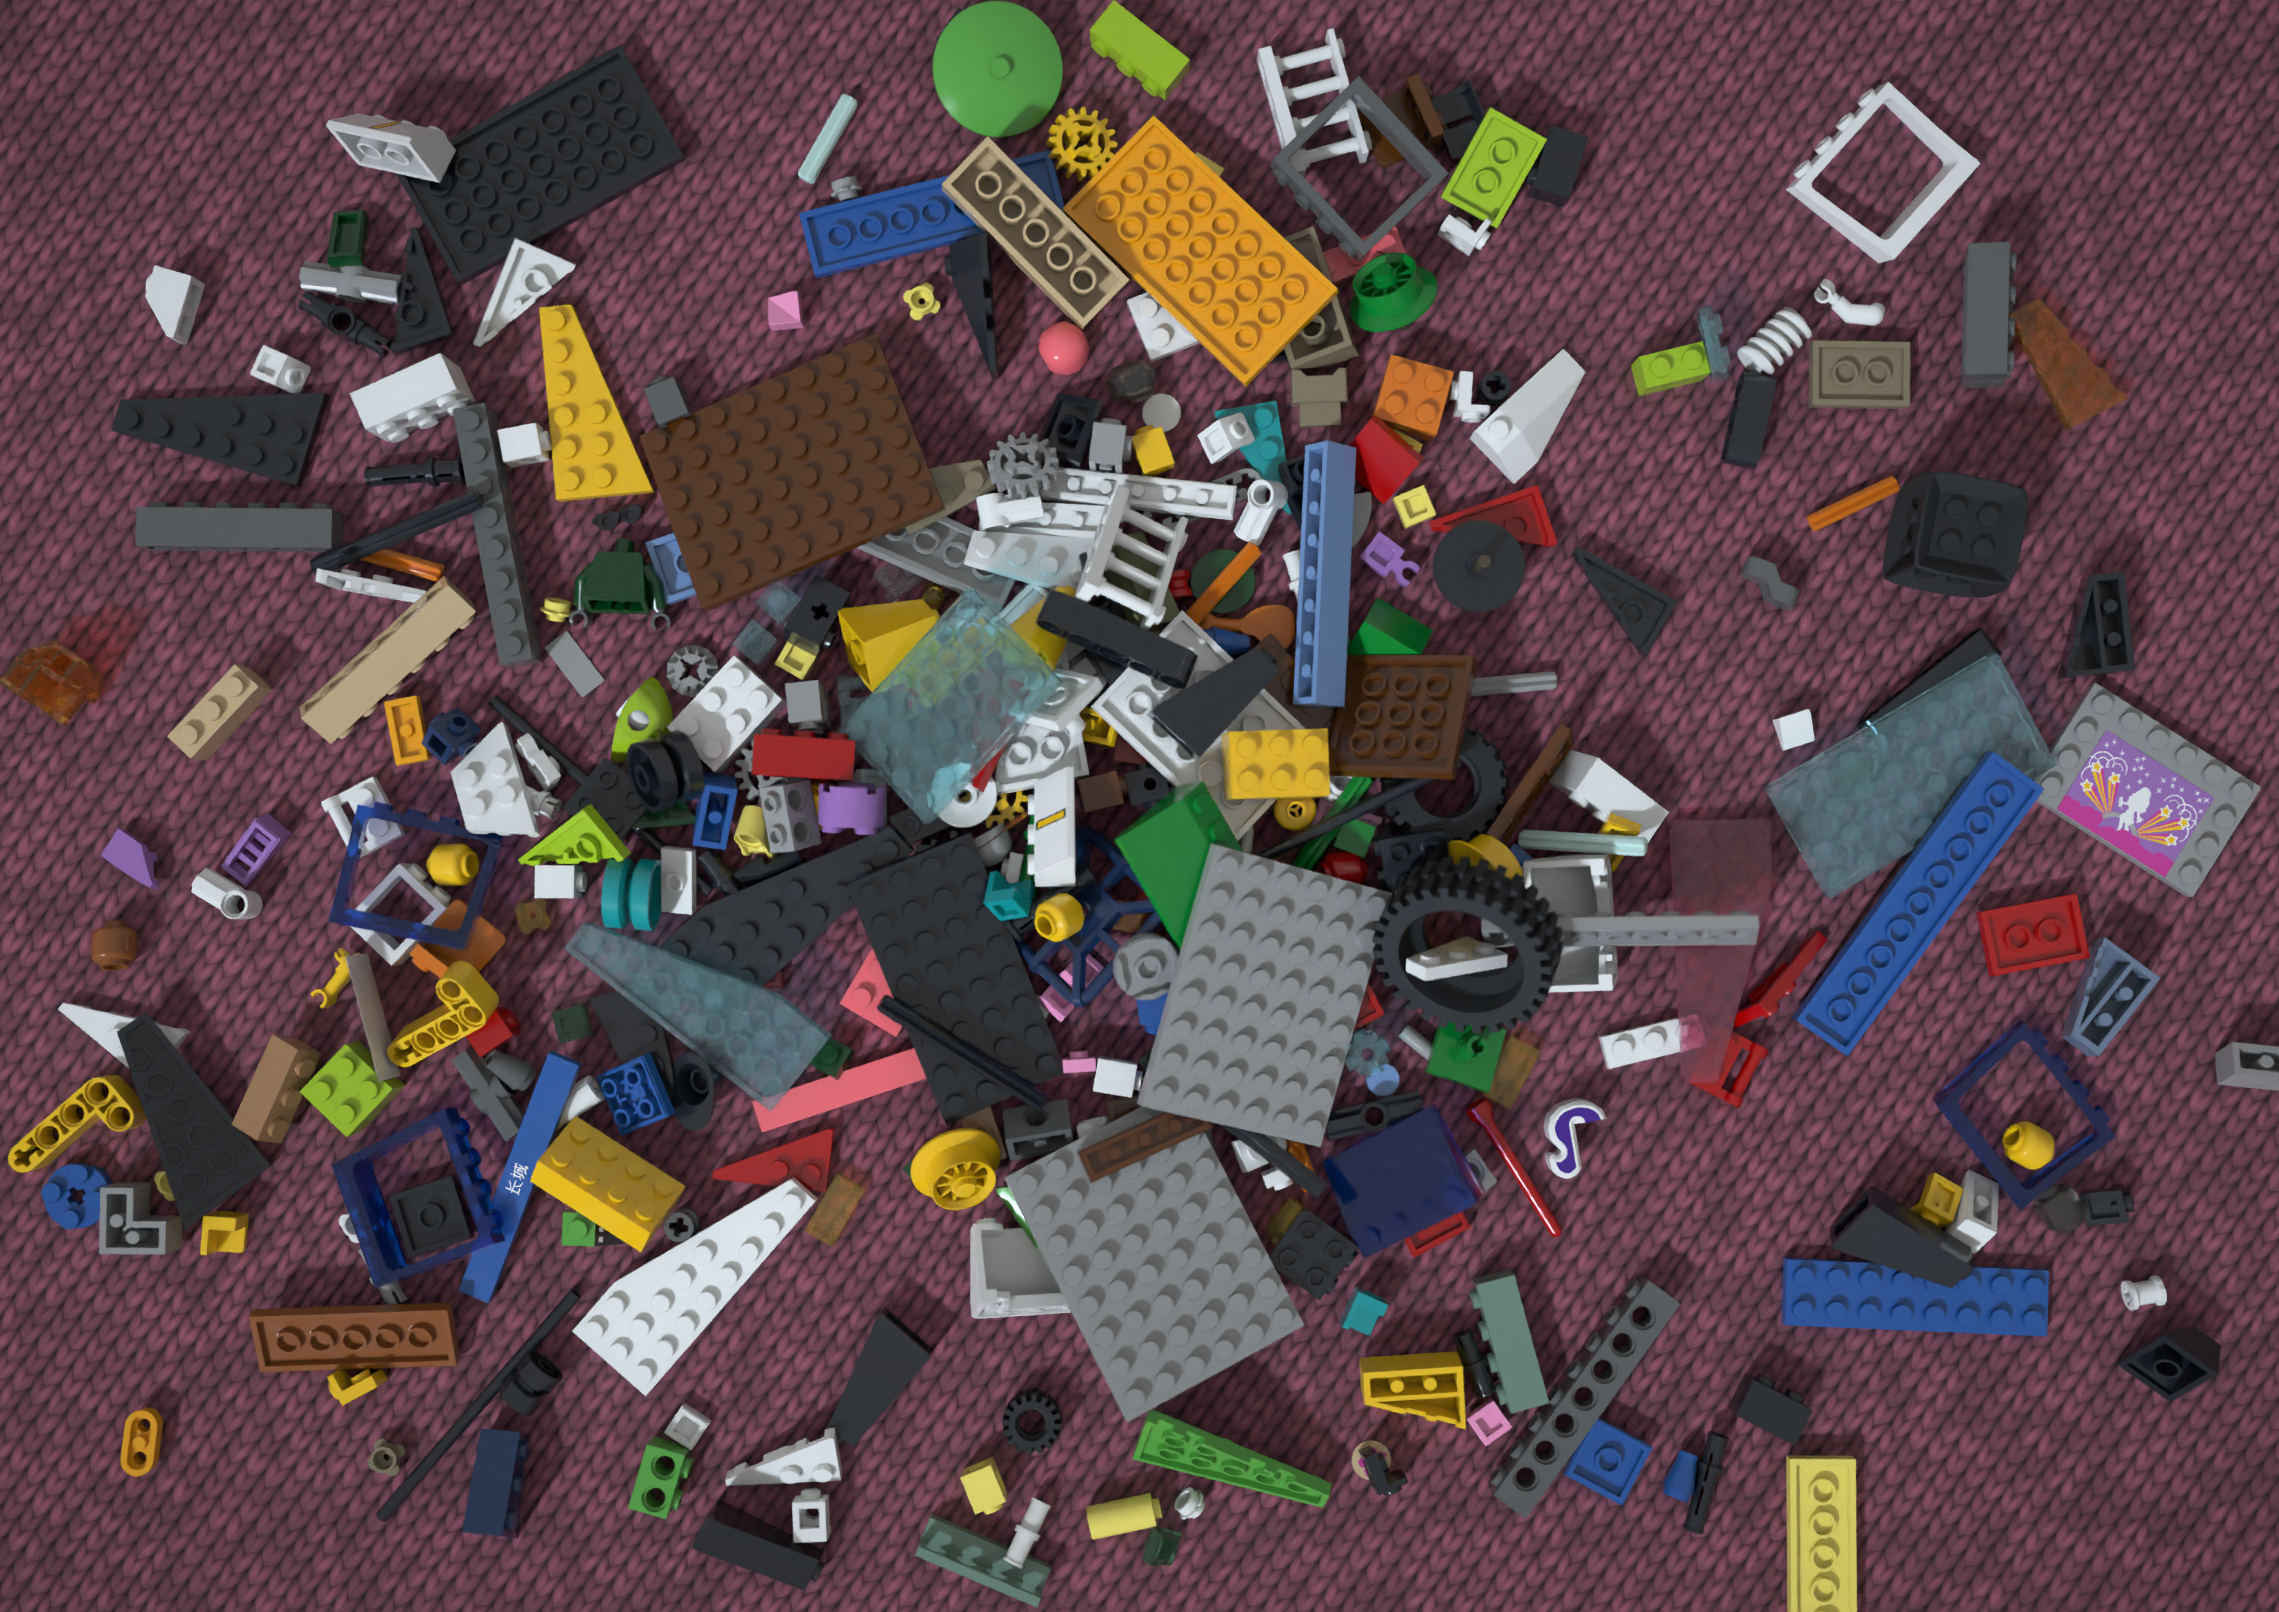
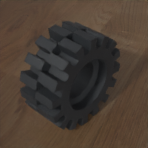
M1027 1389L1026 1393L1023 1394L1019 1392L1014 1399L1011 1398L1005 1408L1002 1419L1003 1434L1007 1436V1442L1010 1446L1014 1444L1019 1452L1026 1450V1454L1032 1455L1033 1451H1037L1038 1454L1042 1453L1046 1447L1048 1449L1051 1448L1053 1442L1057 1441L1062 1426L1060 1406L1058 1402L1055 1403L1053 1401V1396L1050 1394L1048 1396L1044 1395L1042 1390L1038 1389V1392H1033V1389ZM1031 1409L1039 1411L1045 1418L1044 1428L1040 1432L1033 1434L1024 1431L1019 1421L1020 1416L1025 1411Z

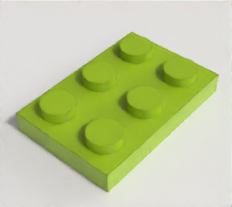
M1489 107L1440 197L1482 221L1488 218L1492 221L1490 225L1498 228L1547 139Z

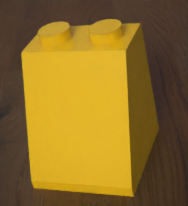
M923 599L838 610L848 663L874 696L915 680L946 651L945 643L939 634V628L942 627L941 618L936 609L931 610Z

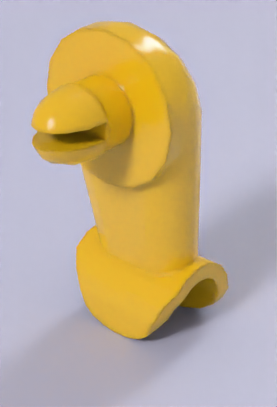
M338 948V951L334 953L336 960L340 963L335 969L336 973L324 988L316 989L310 994L312 997L320 994L323 995L324 1001L320 1005L321 1009L333 1006L337 1002V995L351 980L345 957L350 956V954L343 948Z

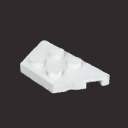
M501 722L450 772L465 826L472 834H488L493 832L505 836L525 834L529 837L540 836L511 734L508 726Z

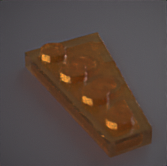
M2040 299L2009 314L2008 318L2015 317V335L2066 430L2128 399L2122 390L2118 391L2108 380L2110 378L2101 367L2098 369L2086 356L2088 352L2081 344H2076L2066 333L2067 329Z

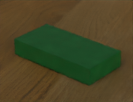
M366 209L333 212L326 259L330 268L363 265L369 216Z

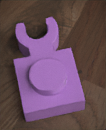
M1380 531L1359 558V560L1384 578L1391 571L1395 574L1397 583L1403 587H1407L1410 582L1403 577L1402 571L1410 569L1417 573L1420 570L1415 562L1400 559L1405 550Z

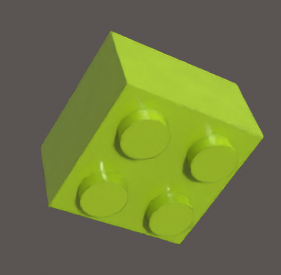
M360 1041L346 1043L301 1089L300 1093L346 1137L361 1133L405 1085L397 1077L379 1081L371 1052Z

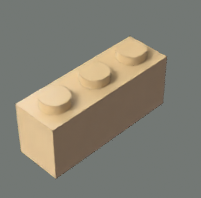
M234 664L167 737L191 759L207 761L273 689L251 668Z

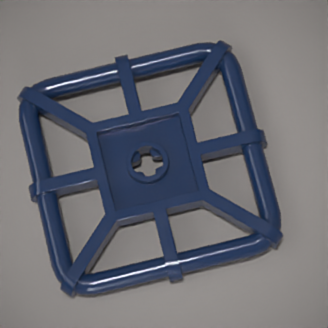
M1081 825L1075 831V849L1077 847L1076 870L1082 867L1083 864L1089 867L1091 843L1099 848L1116 865L1099 884L1094 882L1074 896L1081 904L1083 910L1088 909L1082 929L1061 942L1048 940L1038 953L1024 940L1018 942L1012 935L1019 954L1029 963V969L1034 974H1040L1066 1001L1074 1004L1076 1008L1086 1007L1087 1003L1094 999L1114 977L1113 961L1115 956L1085 988L1086 956L1100 940L1117 953L1121 945L1108 934V931L1123 915L1153 912L1132 937L1138 934L1153 933L1162 923L1150 900L1118 903L1109 895L1111 890L1124 876H1129L1142 890L1144 889L1123 853L1102 833L1091 828L1090 825ZM1063 944L1073 952L1072 987L1049 966V960Z

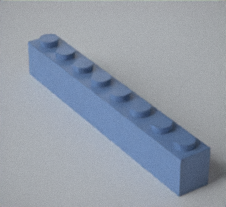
M1329 440L1305 445L1293 705L1316 709L1345 707L1356 448Z

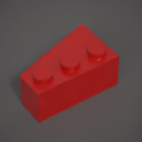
M761 728V734H754L751 775L851 782L853 781L855 741L848 740V734L828 733V739L814 738L815 732L795 731L794 736H781L780 729Z

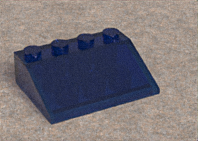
M1435 1105L1323 1161L1347 1229L1364 1258L1476 1205L1485 1191Z

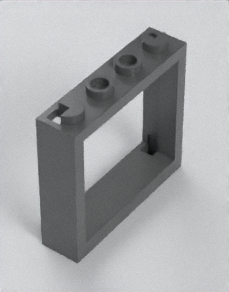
M1359 76L1279 152L1270 164V167L1273 169L1271 172L1278 179L1277 182L1282 186L1288 185L1295 193V201L1304 210L1310 209L1318 217L1316 222L1319 227L1328 235L1333 233L1340 241L1339 247L1343 253L1346 252L1351 258L1355 257L1358 261L1374 248L1449 174ZM1350 100L1426 181L1365 241L1351 229L1288 161Z

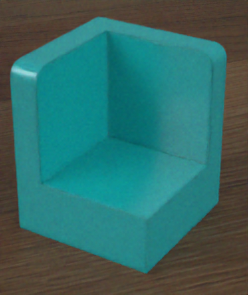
M991 871L984 904L1000 921L1028 917L1035 885L1031 880L1009 884L998 871Z
M1355 1285L1339 1322L1347 1330L1351 1327L1366 1335H1370L1378 1316H1384L1388 1303L1384 1298Z

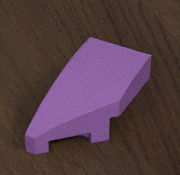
M118 828L101 856L135 880L151 889L157 890L159 880L154 879L153 866L154 862L158 861L157 853L148 851V846L129 831Z

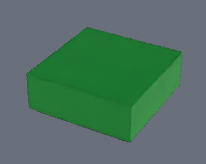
M1355 819L1342 826L1333 846L1365 858L1376 827Z

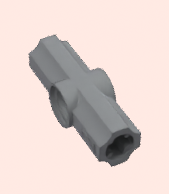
M305 261L300 269L301 288L305 291L335 295L342 300L355 303H365L366 300L393 305L400 304L398 296L402 275L371 271L361 265L330 268L329 264Z

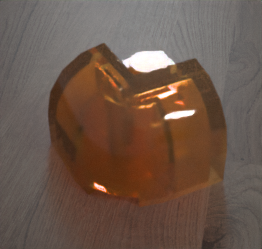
M50 640V643H43L35 648L26 647L0 678V684L65 726L86 700L95 704L103 684L101 672L93 664L71 649L53 640Z

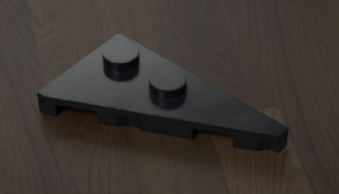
M417 227L410 228V236L406 242L405 251L408 253L405 272H402L398 296L400 304L395 316V321L397 322L395 342H391V351L396 356L455 336L421 231Z
M1576 546L1571 556L1639 654L1644 657L1647 656L1677 601Z

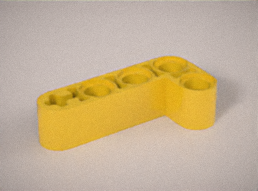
M456 961L447 969L436 984V993L444 1002V1005L406 1025L389 1045L387 1055L395 1065L409 1067L485 1025L497 1008L499 997L470 963Z
M113 1074L92 1078L10 1150L8 1161L11 1168L17 1172L24 1173L46 1167L100 1119L111 1130L117 1132L140 1127L147 1120L140 1098L125 1080L118 1075ZM103 1084H106L109 1089L107 1098L102 1094L101 1088ZM79 1105L84 1110L83 1119H80L77 1115ZM124 1108L130 1113L129 1122H126L123 1118ZM54 1127L59 1132L58 1141H56L52 1135ZM38 1148L41 1149V1150L35 1151L34 1153L31 1151V1150L38 1149Z

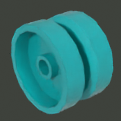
M615 858L609 859L604 873L601 896V913L606 928L625 929L631 921L635 930L655 931L661 916V860L640 859L635 866L631 858H625L616 862Z

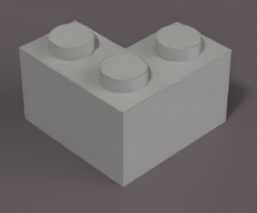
M117 1182L100 1187L99 1254L165 1255L181 1249L183 1229L180 1215H150L151 1182Z

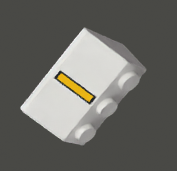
M360 113L331 119L326 124V127L358 165L434 182H441L456 151L448 141L447 135L434 126L426 128L405 120L398 122L388 120L381 115L369 116Z
M1065 767L1034 782V795H1028V815H1034V824L1028 825V844H1034V854L1028 855V875H1035V887L1075 886L1074 767Z

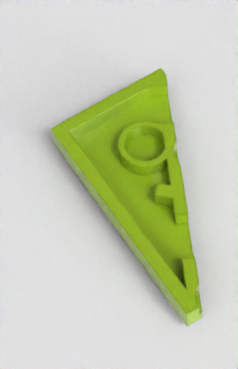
M589 804L519 858L518 861L521 865L528 864L530 866L542 865L546 861H556L557 864H577L581 861L597 863L606 858H615L616 862L624 860L631 852L595 808Z

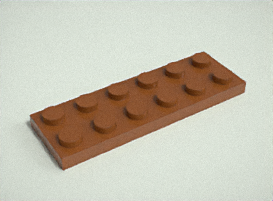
M451 1303L253 1309L249 1315L260 1372L457 1366L460 1359Z

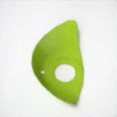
M648 677L634 692L619 715L611 751V759L614 761H627V750L631 744L649 738L656 740L657 736L671 732L667 727L674 720L672 706L662 685L654 677ZM637 710L645 712L649 717V724L642 731H634L628 725L629 715Z

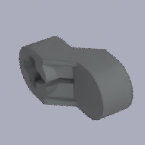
M1748 556L1740 575L1760 586L1764 602L1785 610H1793L1800 591L1791 585L1781 582L1776 564L1761 558Z

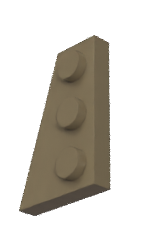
M981 460L930 468L946 510L908 525L905 529L909 536L975 502L977 497L995 491L996 488L991 483Z

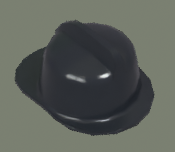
M686 1052L678 1056L673 1065V1108L678 1122L684 1128L695 1131L701 1130L708 1125L712 1118L714 1098L722 1090L723 1075L712 1057L702 1058L699 1054Z

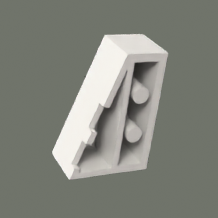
M1570 750L1549 781L1550 784L1568 795V798L1575 804L1590 810L1593 813L1592 816L1602 824L1610 813L1641 824L1638 836L1645 837L1647 843L1669 813L1598 757Z

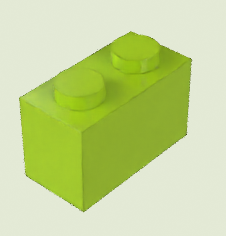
M1703 341L1640 356L1631 365L1638 396L1700 382L1711 373Z

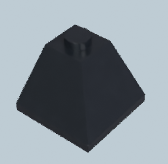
M2194 1326L2165 1330L2117 1359V1365L2169 1402H2172L2219 1374L2221 1345Z

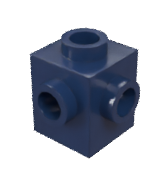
M456 707L447 714L441 712L431 721L421 744L445 766L460 755L466 757L477 746L475 740L481 728L476 725L471 717Z

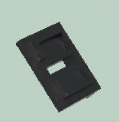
M1468 80L1465 84L1452 91L1434 97L1431 101L1435 112L1440 111L1444 118L1446 130H1444L1445 133L1442 141L1451 161L1463 156L1485 116L1471 80ZM1469 116H1472L1474 119L1448 130L1447 125Z

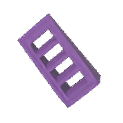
M269 814L256 817L221 867L247 887L285 844L291 832ZM256 838V839H257L258 841H260L264 846H266V848L263 849L260 845H258V844L254 841V839ZM248 849V850H249L250 852H252L256 857H258V859L255 860V859H254L252 856H250L245 850ZM238 858L250 867V870L247 871L236 860Z

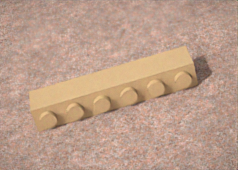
M443 576L299 707L301 719L330 744L337 738H345L352 731L354 723L361 716L367 717L377 708L378 701L385 694L391 695L397 691L402 684V679L408 673H415L420 670L426 662L425 658L431 652L444 648L450 641L449 636L458 628L464 629L474 619L473 614L476 612L473 602L446 576Z

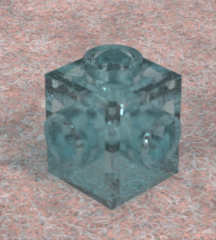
M1365 1028L1353 1032L1350 1044L1345 1046L1348 1051L1345 1065L1349 1072L1355 1070L1359 1076L1366 1074L1367 1078L1373 1077L1384 1071L1383 1065L1390 1062L1386 1054L1391 1052L1384 1036L1382 1034L1377 1036L1373 1030L1366 1032ZM1366 1048L1373 1050V1057L1369 1060L1362 1058V1051Z

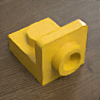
M1933 1173L1927 1178L1919 1204L1911 1207L1910 1210L1942 1228L1953 1222L1964 1189L1939 1174Z
M382 1368L372 1374L369 1369H366L350 1378L346 1370H336L327 1377L332 1396L339 1400L342 1406L377 1388L388 1380Z

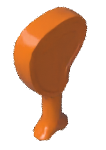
M1283 605L1261 606L1240 619L1218 618L1209 612L1198 625L1202 630L1213 626L1232 632L1248 634L1255 637L1259 642L1269 634H1272L1285 650L1291 645L1295 634L1294 614L1290 608Z

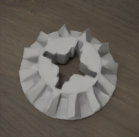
M686 645L674 651V654L667 662L666 676L672 688L678 693L688 697H696L719 672L716 658L709 650L697 645ZM684 661L692 665L703 661L697 669L701 681L692 676L682 680L687 672Z

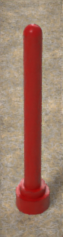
M1487 1097L1476 1100L1464 1110L1471 1122H1476L1478 1126L1483 1127L1550 1235L1559 1237L1562 1234L1561 1226L1492 1119L1494 1117L1492 1112L1493 1106Z

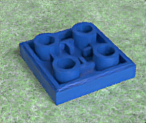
M650 1053L596 1076L621 1136L675 1114V1110Z

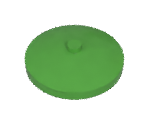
M988 1L968 7L949 22L940 35L935 47L932 74L937 95L943 107L956 122L976 134L1002 138L1018 135L1029 130L1049 113L1056 102L1061 88L1063 66L1060 49L1052 32L1037 15L1014 3Z

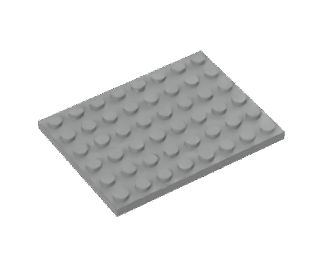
M1211 843L1137 1103L1140 1106L1321 1147L1374 962L1372 950L1375 943H1372L1373 935L1391 893Z
M1143 1106L1004 1178L1126 1422L1133 1420L1304 1326L1205 1132L1090 1183L1077 1152L1165 1113V1111Z

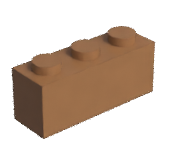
M272 1034L231 1125L256 1141L282 1143L298 1105L302 1100L303 1095L300 1091L310 1081L322 1053L298 1038Z

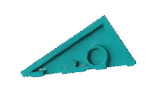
M1276 401L1215 411L1216 420L1240 412L1244 415L1255 441L1238 449L1245 456V460L1251 468L1259 473L1261 480L1281 483L1278 465L1286 461ZM1286 503L1283 509L1288 515H1291L1289 505Z

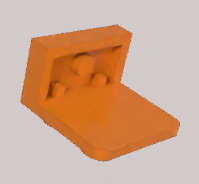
M457 899L448 906V909L417 941L409 954L414 957L412 962L424 972L430 970L440 979L456 961L470 963L480 972L505 944L506 936L466 903Z

